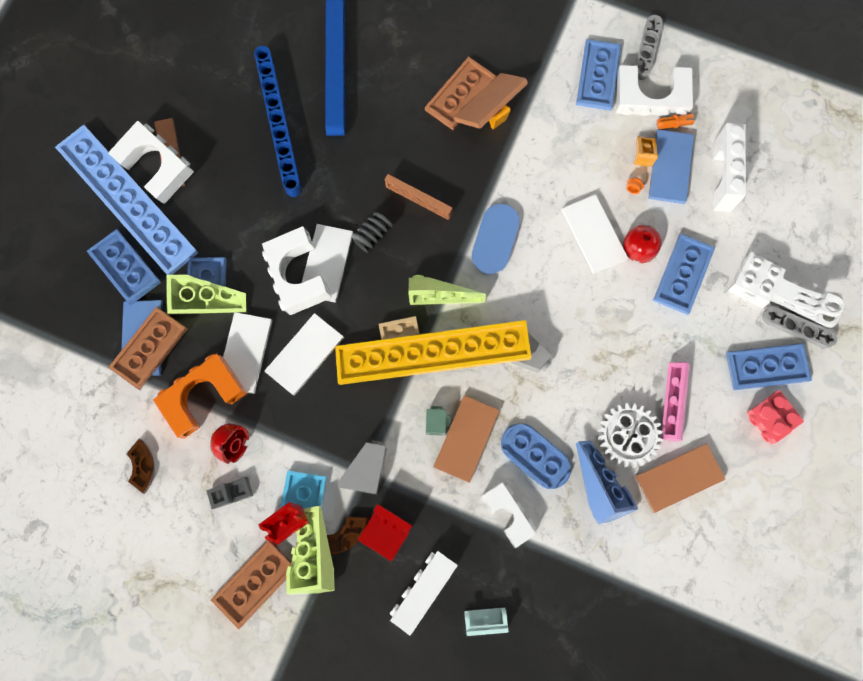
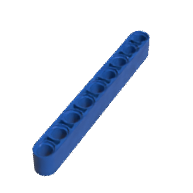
M326 0V136H345V0Z
M259 46L255 49L254 55L282 184L288 196L296 197L301 193L302 187L274 61L269 48ZM289 167L292 168L290 171H285ZM291 184H296L295 187L288 188Z

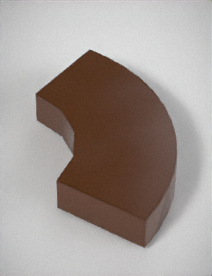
M138 439L126 453L133 466L132 475L128 482L145 494L153 480L154 459L146 443Z
M347 516L346 523L340 531L327 535L331 555L341 554L358 542V538L367 525L368 517Z

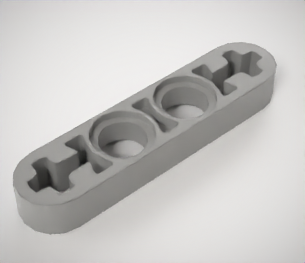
M658 15L649 16L644 27L635 66H638V79H646L652 68L663 24L662 18ZM652 22L655 23L654 30H651ZM651 36L655 41L649 43L645 38ZM642 52H649L651 57H643ZM642 64H645L644 72H641Z
M777 307L768 308L762 315V319L767 325L821 348H830L837 343V335L832 330ZM773 312L775 319L771 320V316L768 314ZM787 319L794 321L795 327L793 329L787 327ZM805 327H810L813 330L812 336H807L804 333ZM826 335L828 336V340H830V342L826 343V339L823 338Z

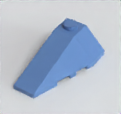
M578 441L576 447L588 503L597 523L612 522L638 510L626 486L621 487L615 479L617 477L616 473L607 469L604 465L605 459L592 442Z

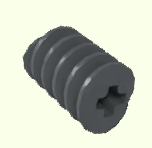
M374 212L372 217L367 219L368 223L364 222L362 224L363 229L358 228L357 233L352 234L354 242L366 253H368L365 248L366 246L371 249L373 248L371 241L378 243L376 236L383 237L381 231L388 232L386 225L393 227L392 223L381 213Z

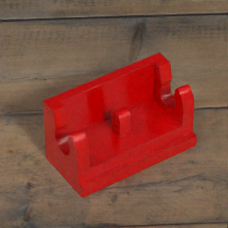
M288 502L258 525L261 530L268 533L265 536L266 540L279 545L309 522L301 505Z

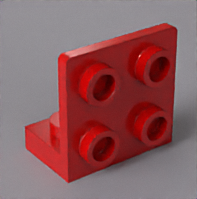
M377 504L373 516L358 538V541L389 561H392L413 526Z

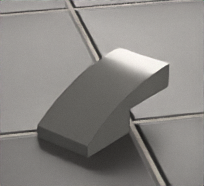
M248 477L206 490L211 509L220 508L253 496Z

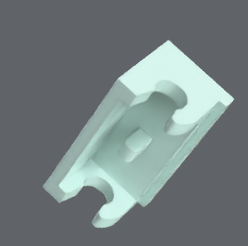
M505 607L464 611L467 636L508 632Z

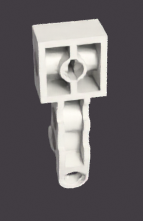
M752 252L743 260L728 291L761 308L772 301L780 305V308L786 311L790 310L798 314L799 317L822 327L832 328L836 326L845 306L842 298L830 293L819 294L784 279L783 276L786 269ZM834 302L838 304L839 309L836 310L828 306V304ZM823 315L834 317V320L831 322L825 321Z

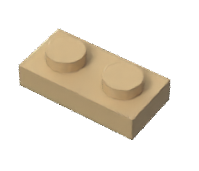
M416 316L379 324L382 340L420 335Z

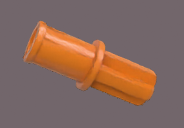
M692 113L687 115L674 114L672 117L657 119L656 125L658 129H677L679 126L693 125L694 119H687L694 118V115Z

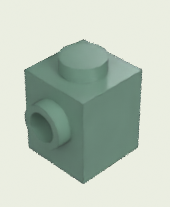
M431 406V409H427L426 435L445 436L446 427H450V415H446V410H443L441 406Z

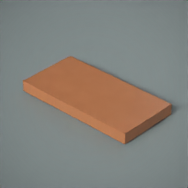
M468 56L425 106V111L454 130L459 124L455 121L454 116L497 76Z
M500 73L454 116L455 121L472 127L482 128L528 84L526 78Z
M155 307L108 368L132 386L141 390L188 329L164 311Z
M463 396L433 468L470 483L500 410Z
M707 444L635 476L653 513L726 480Z
M267 541L211 601L237 629H240L286 581V572L288 566L291 565V561L273 542Z

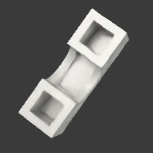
M502 482L482 495V498L492 514L499 509H506L512 514V524L504 530V533L513 547L517 548L536 535L534 531L536 527L531 519L527 520L523 515L525 510L519 501L516 503L512 498L514 493L509 485L505 486Z

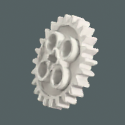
M628 403L624 404V409L618 405L616 406L617 412L613 408L610 409L611 415H604L607 421H600L604 428L598 429V432L603 433V435L598 437V440L604 441L600 445V447H606L604 455L610 453V461L617 458V465L624 461V467H628L631 462L633 468L636 467L637 462L640 466L644 465V460L650 462L651 458L649 455L657 456L654 449H661L657 443L663 441V439L658 437L663 431L657 430V427L661 424L654 423L657 417L649 416L651 410L645 413L643 412L644 406L637 409L635 403L631 408H629ZM621 418H626L629 421L628 427H624L621 424ZM636 419L638 422L631 434L633 438L628 441L626 451H623V446L629 437L626 433L632 430L634 420ZM639 426H644L647 429L646 435H642L639 432ZM614 435H618L621 438L622 442L620 445L614 443ZM633 443L639 446V453L632 451L631 445Z

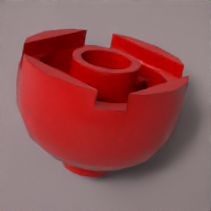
M638 225L628 231L624 238L623 249L630 260L647 263L658 255L661 250L662 239L655 228L649 225Z
M231 423L221 425L211 436L210 448L213 455L226 464L237 462L247 449V446H244L246 439L249 440L247 429Z

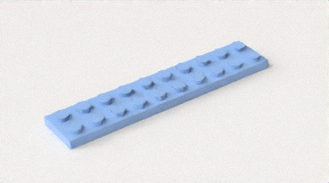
M85 125L81 126L55 147L167 275H173L190 258L198 254L195 248L120 164L108 154L109 152Z

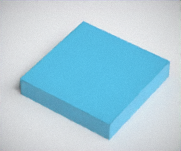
M287 471L281 507L291 502L301 505L303 509L321 506L322 509L327 477Z

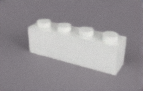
M438 551L436 554L433 552L425 561L428 564L424 571L419 570L414 578L416 583L413 588L408 586L402 595L404 601L400 606L396 604L390 613L393 616L390 621L409 635L413 633L458 566Z

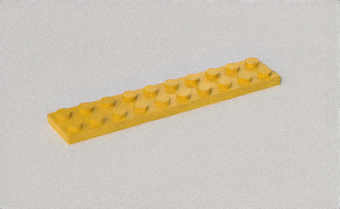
M526 320L335 346L339 385L532 359Z

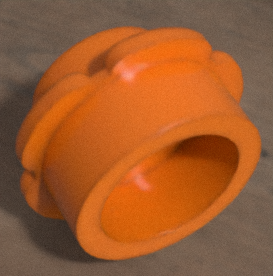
M637 177L627 180L626 189L631 194H639L641 189H644V183Z

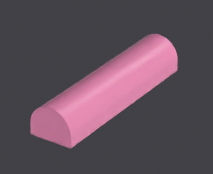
M670 362L668 365L662 423L663 433H661V439L667 441L681 442L683 440L690 364L687 362Z

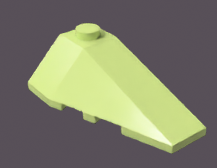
M167 275V314L246 312V293L189 275Z
M415 275L413 278H409L410 305L483 303L486 300V293L424 277L423 275Z
M321 506L305 508L303 510L309 523L296 531L297 541L295 547H292L291 554H293L291 565L288 566L286 572L287 594H312L335 591L334 567Z

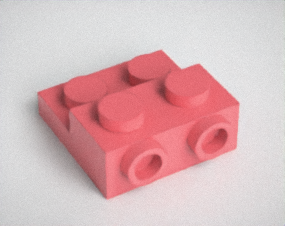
M780 390L747 412L750 422L759 428L763 439L766 442H770L771 445L779 442L804 422Z

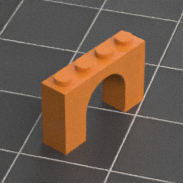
M219 354L208 356L203 364L191 368L189 374L176 379L171 387L158 392V396L153 399L177 438L185 439L200 428L187 405L188 394L198 383L211 382L225 403L231 405L247 394L223 356Z

